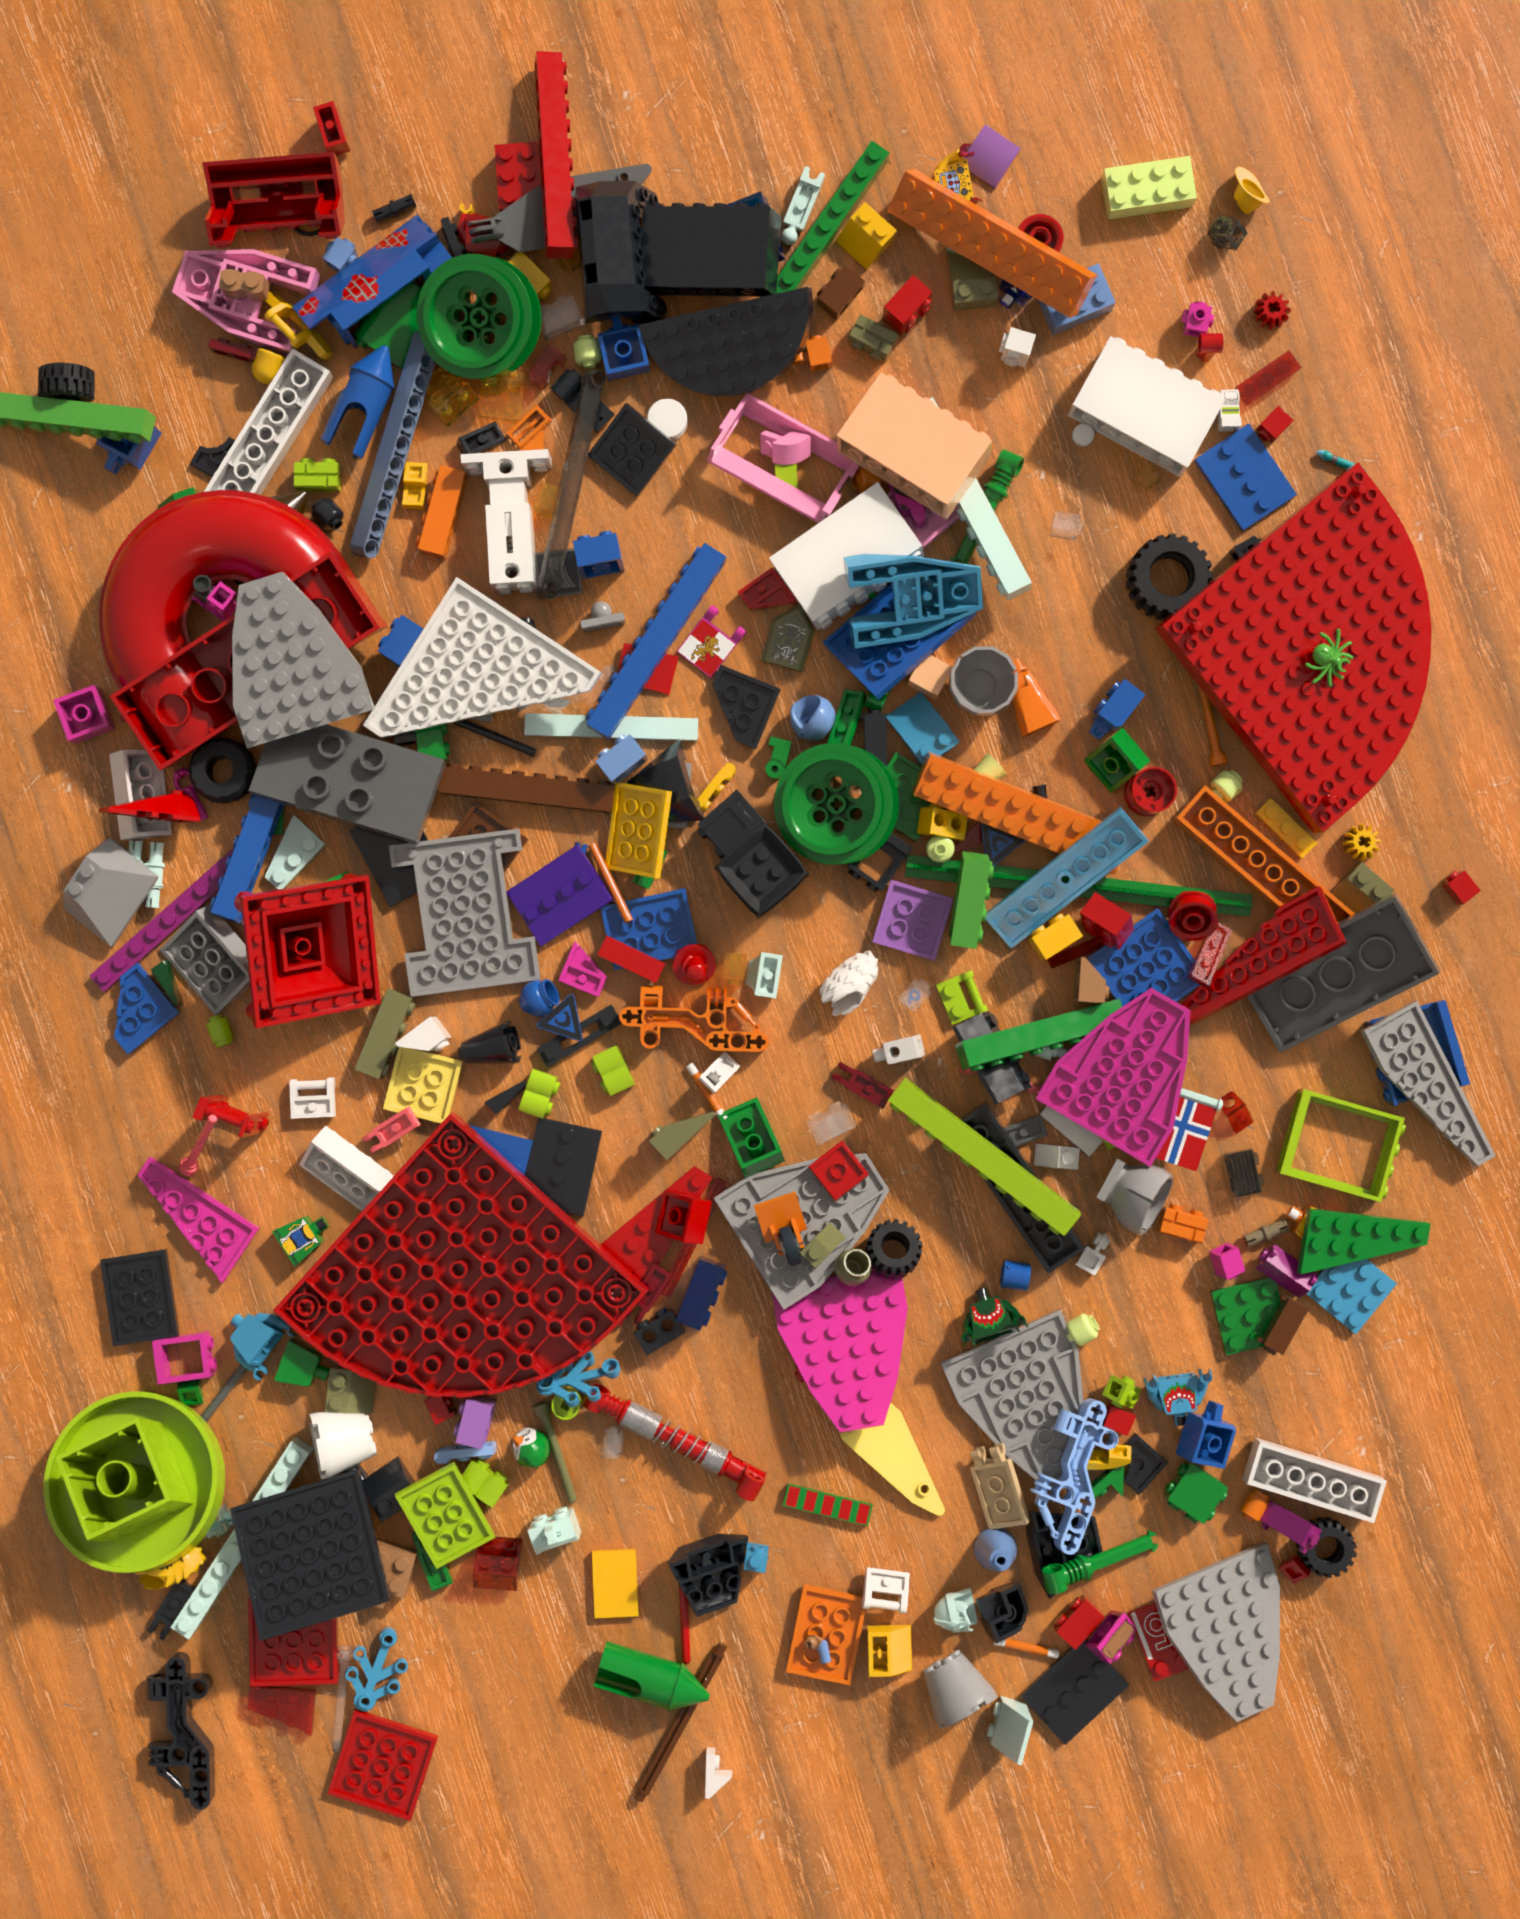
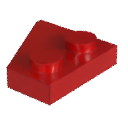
M773 567L737 592L750 611L790 605L797 602Z

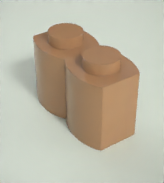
M234 269L220 271L219 287L226 296L234 299L247 297L253 301H265L268 299L270 284L262 274L258 272L241 273Z

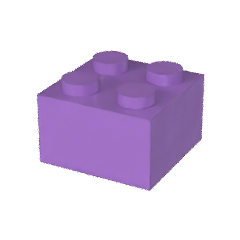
M477 1395L465 1398L462 1401L459 1410L462 1419H459V1422L456 1424L453 1435L457 1436L456 1443L482 1449L487 1441L497 1399Z

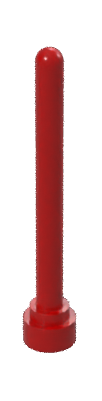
M679 1586L682 1662L689 1664L691 1656L688 1600Z

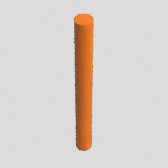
M597 844L589 845L588 848L625 924L633 921Z

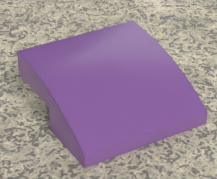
M984 125L967 151V154L975 152L974 156L964 157V159H967L969 173L995 190L1021 148L987 125Z

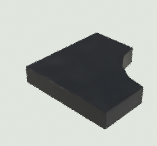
M229 437L222 445L214 448L199 446L190 465L213 477L235 440Z
M1134 1432L1123 1444L1131 1446V1463L1127 1464L1124 1482L1140 1495L1168 1462Z

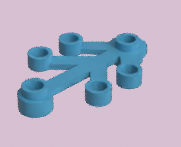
M588 1351L575 1366L571 1363L549 1377L539 1380L536 1388L538 1393L543 1396L554 1394L566 1400L569 1407L577 1406L580 1400L576 1392H568L561 1388L567 1385L586 1394L591 1402H596L601 1398L599 1388L596 1386L591 1387L585 1384L584 1381L604 1376L610 1379L618 1377L621 1371L619 1362L616 1359L610 1358L603 1362L602 1368L582 1372L585 1367L592 1366L595 1362L593 1353ZM564 1372H569L566 1377L560 1378Z
M391 1627L383 1628L379 1633L381 1645L373 1667L366 1656L364 1646L358 1645L353 1650L354 1659L359 1661L368 1679L365 1688L358 1677L359 1672L355 1666H350L345 1671L346 1679L352 1683L356 1691L354 1705L360 1711H369L375 1706L376 1699L388 1693L396 1694L400 1691V1682L397 1679H390L387 1685L374 1690L377 1682L397 1672L405 1673L408 1669L407 1660L404 1658H399L394 1664L382 1669L389 1648L397 1641L396 1631ZM386 1636H391L392 1640L386 1642L384 1638ZM358 1650H362L364 1654L362 1656H357L356 1652ZM399 1663H404L405 1667L399 1669L397 1665ZM350 1671H355L356 1675L350 1677L348 1673ZM395 1683L398 1686L396 1689H391L390 1685ZM363 1698H368L369 1702L363 1704L361 1700Z

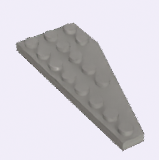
M1417 1001L1405 1005L1360 1031L1380 1071L1473 1166H1480L1496 1156Z

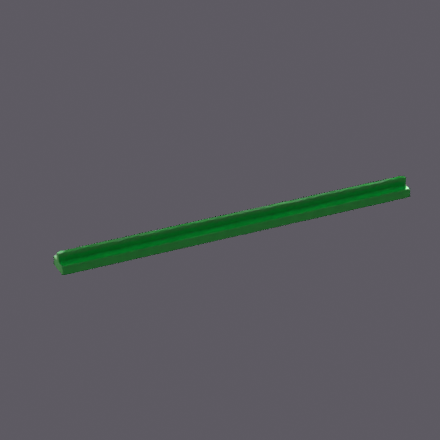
M907 855L905 877L957 883L960 861L948 860L938 863L929 857ZM995 865L993 877L988 879L989 887L1015 890L1039 870ZM1063 876L1061 881L1067 883L1070 878ZM1101 878L1078 896L1091 898L1096 892L1109 901L1169 907L1170 902L1181 892L1200 891L1206 893L1214 900L1217 909L1216 913L1250 917L1251 908L1253 907L1252 895L1111 878Z

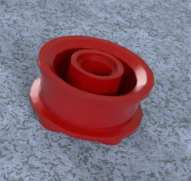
M1034 214L1022 221L1018 227L1019 230L1033 238L1041 237L1044 240L1043 244L1060 253L1064 242V234L1057 220L1049 215Z
M1184 891L1177 895L1168 907L1169 926L1173 934L1187 941H1198L1210 936L1218 924L1214 900L1206 893L1200 891Z

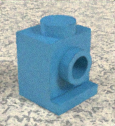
M748 1542L743 1570L765 1573L769 1546Z

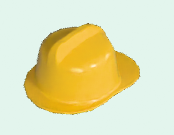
M1243 167L1235 168L1234 173L1238 185L1234 192V198L1239 208L1245 214H1250L1262 203L1268 204L1270 202L1269 198L1264 193L1257 178Z

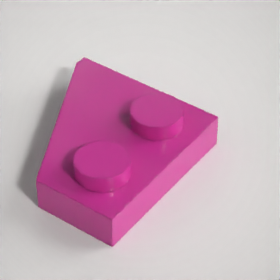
M574 942L558 981L599 997L607 976L578 943Z

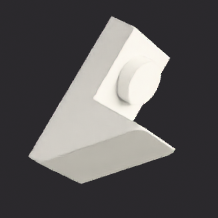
M724 1052L698 1079L712 1093H715L740 1066Z
M1036 1143L1033 1165L1078 1170L1080 1148Z
M707 1747L705 1799H710L732 1778V1770H715L719 1769L720 1755H715V1748Z

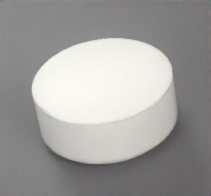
M1079 424L1072 432L1073 442L1080 447L1088 446L1094 438V430L1088 424Z

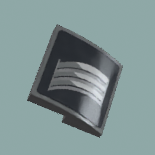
M574 548L535 553L539 598L583 593Z

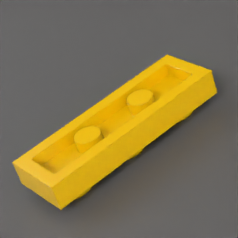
M1269 798L1254 813L1300 859H1303L1317 844L1272 798Z

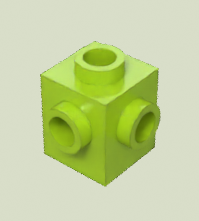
M1111 1375L1102 1395L1111 1399V1404L1123 1409L1126 1406L1133 1409L1134 1404L1139 1399L1141 1388L1134 1385L1135 1380L1125 1375L1122 1378Z

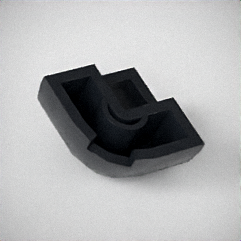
M1007 1583L991 1589V1592L975 1599L982 1616L980 1618L982 1625L989 1637L996 1643L1017 1634L1023 1629L1022 1626L1026 1621L1029 1610L1020 1583Z

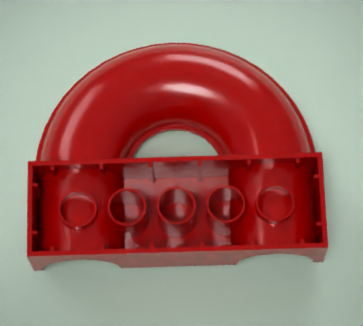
M238 490L206 491L182 497L159 508L141 521L127 536L111 561L105 576L99 607V630L102 648L113 679L119 687V690L110 695V698L159 771L175 766L182 758L207 741L239 724L233 708L232 634L235 614L192 642L188 632L187 618L193 601L192 594L195 591L193 581L198 575H206L210 578L211 583L224 579H234L247 583L284 572L319 608L348 649L388 627L331 540L307 517L284 503L256 493Z

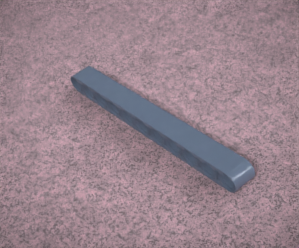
M418 330L414 332L351 539L350 550L356 556L374 558L379 552L434 369L435 361L426 351Z

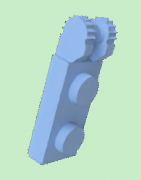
M488 1441L482 1449L462 1444L445 1446L444 1448L437 1449L433 1459L438 1464H447L450 1459L467 1461L470 1460V1457L479 1456V1459H487L495 1454L497 1445L495 1441Z

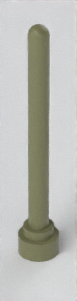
M549 1400L542 1401L533 1405L535 1415L542 1419L568 1501L574 1503L577 1497L549 1416L552 1408Z

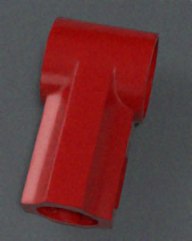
M1199 334L1196 357L1201 362H1209L1216 353H1222L1224 345L1223 334Z

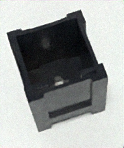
M736 789L697 824L699 826L697 831L703 840L707 837L716 847L714 850L716 855L722 859L747 836L766 822Z

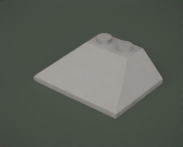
M109 838L86 855L63 891V908L110 947H113L159 876L113 839Z

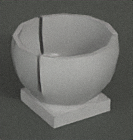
M993 646L973 647L960 654L949 671V692L954 698L953 703H957L958 707L975 716H993L1007 708L1018 691V672H1016L1017 668L1009 655Z
M1117 1159L1096 1198L1111 1205L1118 1223L1130 1232L1141 1236L1149 1230L1161 1212L1169 1196L1174 1178L1164 1168L1155 1165L1150 1167L1146 1164L1130 1167L1125 1162Z

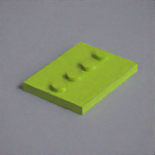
M455 1462L395 1493L397 1501L436 1569L495 1538L491 1526Z

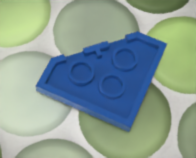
M136 963L120 976L121 987L117 1004V1025L114 1038L127 1054L134 1052L180 1014L178 1009L140 963Z

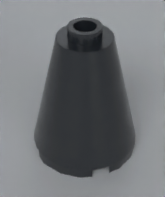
M504 1021L463 1041L458 1048L460 1059L464 1060L465 1063L479 1064L519 1063L521 1055L517 1056V1050L521 1049V1043L516 1027L510 1026L511 1021Z

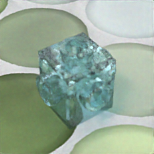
M226 1504L220 1506L217 1514L220 1522L215 1519L206 1534L207 1538L214 1535L217 1538L229 1533L228 1529L234 1525L230 1508L228 1509Z

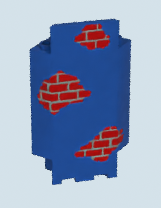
M416 215L297 302L292 308L310 330L325 319H328L346 345L351 343L354 349H356L358 346L348 330L351 326L419 276H422L426 281L438 266L452 257L441 244L438 235L432 232L431 228Z

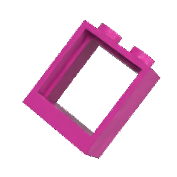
M209 1331L152 1341L158 1385L209 1378L217 1370L216 1359L212 1356L214 1340L210 1336ZM199 1340L203 1371L171 1376L167 1344Z

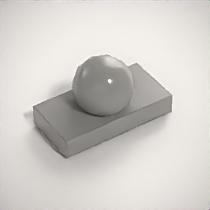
M599 601L591 608L592 619L582 620L581 626L583 632H590L624 625L626 622L623 612L612 614L610 605Z

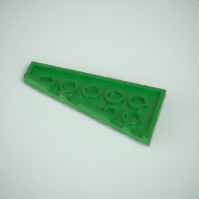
M1307 1208L1297 1273L1305 1274L1427 1245L1431 1223Z

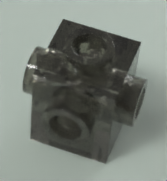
M1218 216L1207 234L1213 240V245L1218 249L1226 248L1236 251L1248 232L1235 217Z

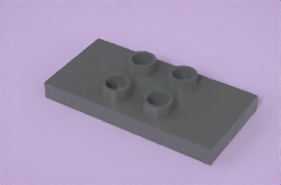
M325 724L265 743L249 792L254 796L418 845L446 763L441 758Z
M1396 893L1338 922L1347 942L1346 945L1247 996L1280 1053L1440 973L1437 963Z

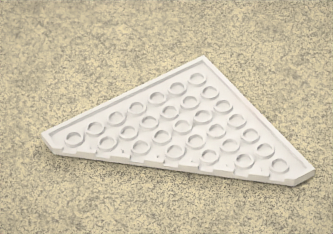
M456 577L363 726L378 736L385 738L591 692L602 672Z

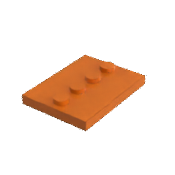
M803 1584L786 1672L851 1685L866 1609L862 1608L863 1596ZM809 1635H817L827 1641L831 1662L822 1664L818 1651L806 1648L805 1640Z

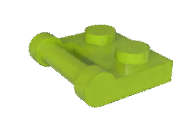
M972 970L936 984L952 1025L988 1011L987 1005L983 1004L973 980L974 974ZM965 981L976 1007L975 1009H969L958 982Z

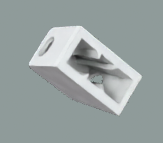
M920 1034L883 1043V1048L873 1050L875 1062L887 1060L888 1065L920 1058L925 1055ZM897 1047L900 1051V1054L895 1055L893 1053V1048Z

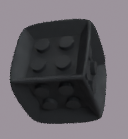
M766 823L747 836L715 866V870L720 873L730 889L758 919L779 904L804 878L809 876V872L805 870L799 859Z

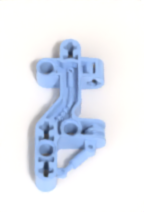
M1091 1398L1083 1401L1078 1415L1060 1409L1053 1429L1070 1436L1061 1458L1062 1476L1055 1479L1037 1472L1036 1475L1039 1478L1037 1481L1034 1480L1036 1486L1030 1489L1031 1492L1036 1493L1035 1504L1038 1506L1046 1526H1049L1051 1530L1050 1536L1054 1538L1056 1548L1069 1555L1078 1551L1095 1506V1498L1087 1471V1464L1094 1445L1110 1450L1116 1447L1119 1440L1116 1432L1102 1426L1106 1416V1406L1101 1401ZM1092 1407L1096 1408L1095 1412L1091 1411ZM1105 1433H1108L1109 1439L1103 1444L1102 1437ZM1066 1488V1495L1060 1498V1490ZM1081 1498L1085 1499L1084 1503H1080ZM1050 1499L1065 1505V1511L1057 1531L1054 1529V1521L1047 1507ZM1078 1517L1077 1525L1072 1527V1519ZM1065 1540L1070 1541L1069 1545H1064Z

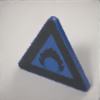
M982 822L980 823L984 852L989 856V860L992 861V866H995L1025 842V839Z
M570 994L537 1023V1027L582 1041L583 1037L574 995Z

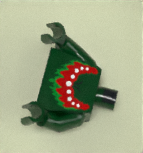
M981 1288L974 1292L977 1303L969 1305L970 1310L965 1313L962 1324V1345L965 1347L967 1342H972L973 1346L978 1343L1016 1331L1020 1332L1019 1326L1026 1325V1328L1029 1326L1025 1317L1021 1316L1018 1309L1007 1300H1001L999 1296L990 1298L987 1288Z

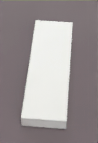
M1047 1105L1039 1113V1115L1089 1157L1103 1142L1096 1134Z

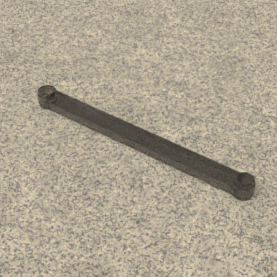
M596 369L589 370L582 376V384L540 576L536 585V593L542 599H552L559 593L560 580L602 388L605 383V375L602 371Z

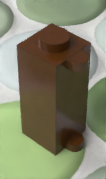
M1283 1294L1279 1297L1282 1299V1302L1262 1338L1259 1336L1256 1338L1257 1341L1265 1345L1263 1349L1274 1356L1277 1352L1284 1355L1309 1310Z

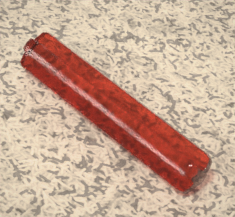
M1096 937L1053 955L1047 961L1051 968H1055L1100 949L1105 944L1102 943L1100 937Z

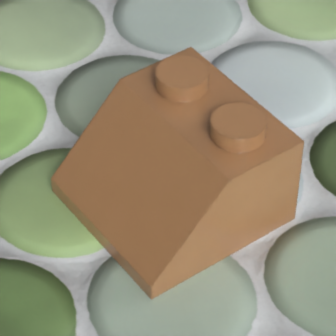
M1085 957L1076 958L1073 1002L1105 1003V999L1109 998V986H1106V980Z

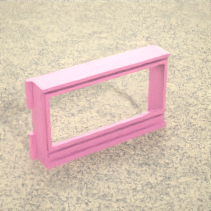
M746 393L735 411L732 409L729 411L720 425L719 431L721 433L711 447L707 460L710 464L817 523L823 521L826 515L830 516L841 498L840 492L849 477L853 478L859 468L858 464L838 452L837 442ZM743 415L781 436L793 430L811 436V452L846 471L826 504L723 448Z

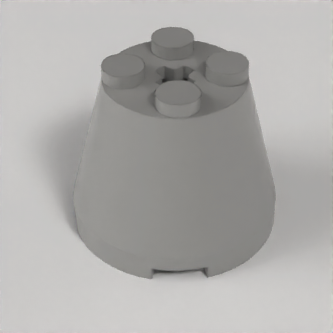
M959 1649L949 1654L948 1657L939 1659L922 1670L935 1720L940 1729L968 1717L980 1709L982 1705L986 1706L998 1697L990 1683Z

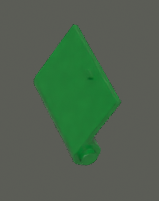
M412 281L366 315L352 335L357 346L364 350L366 347L376 350L382 345L389 347L391 362L402 370L412 336L418 330L416 311L422 288Z

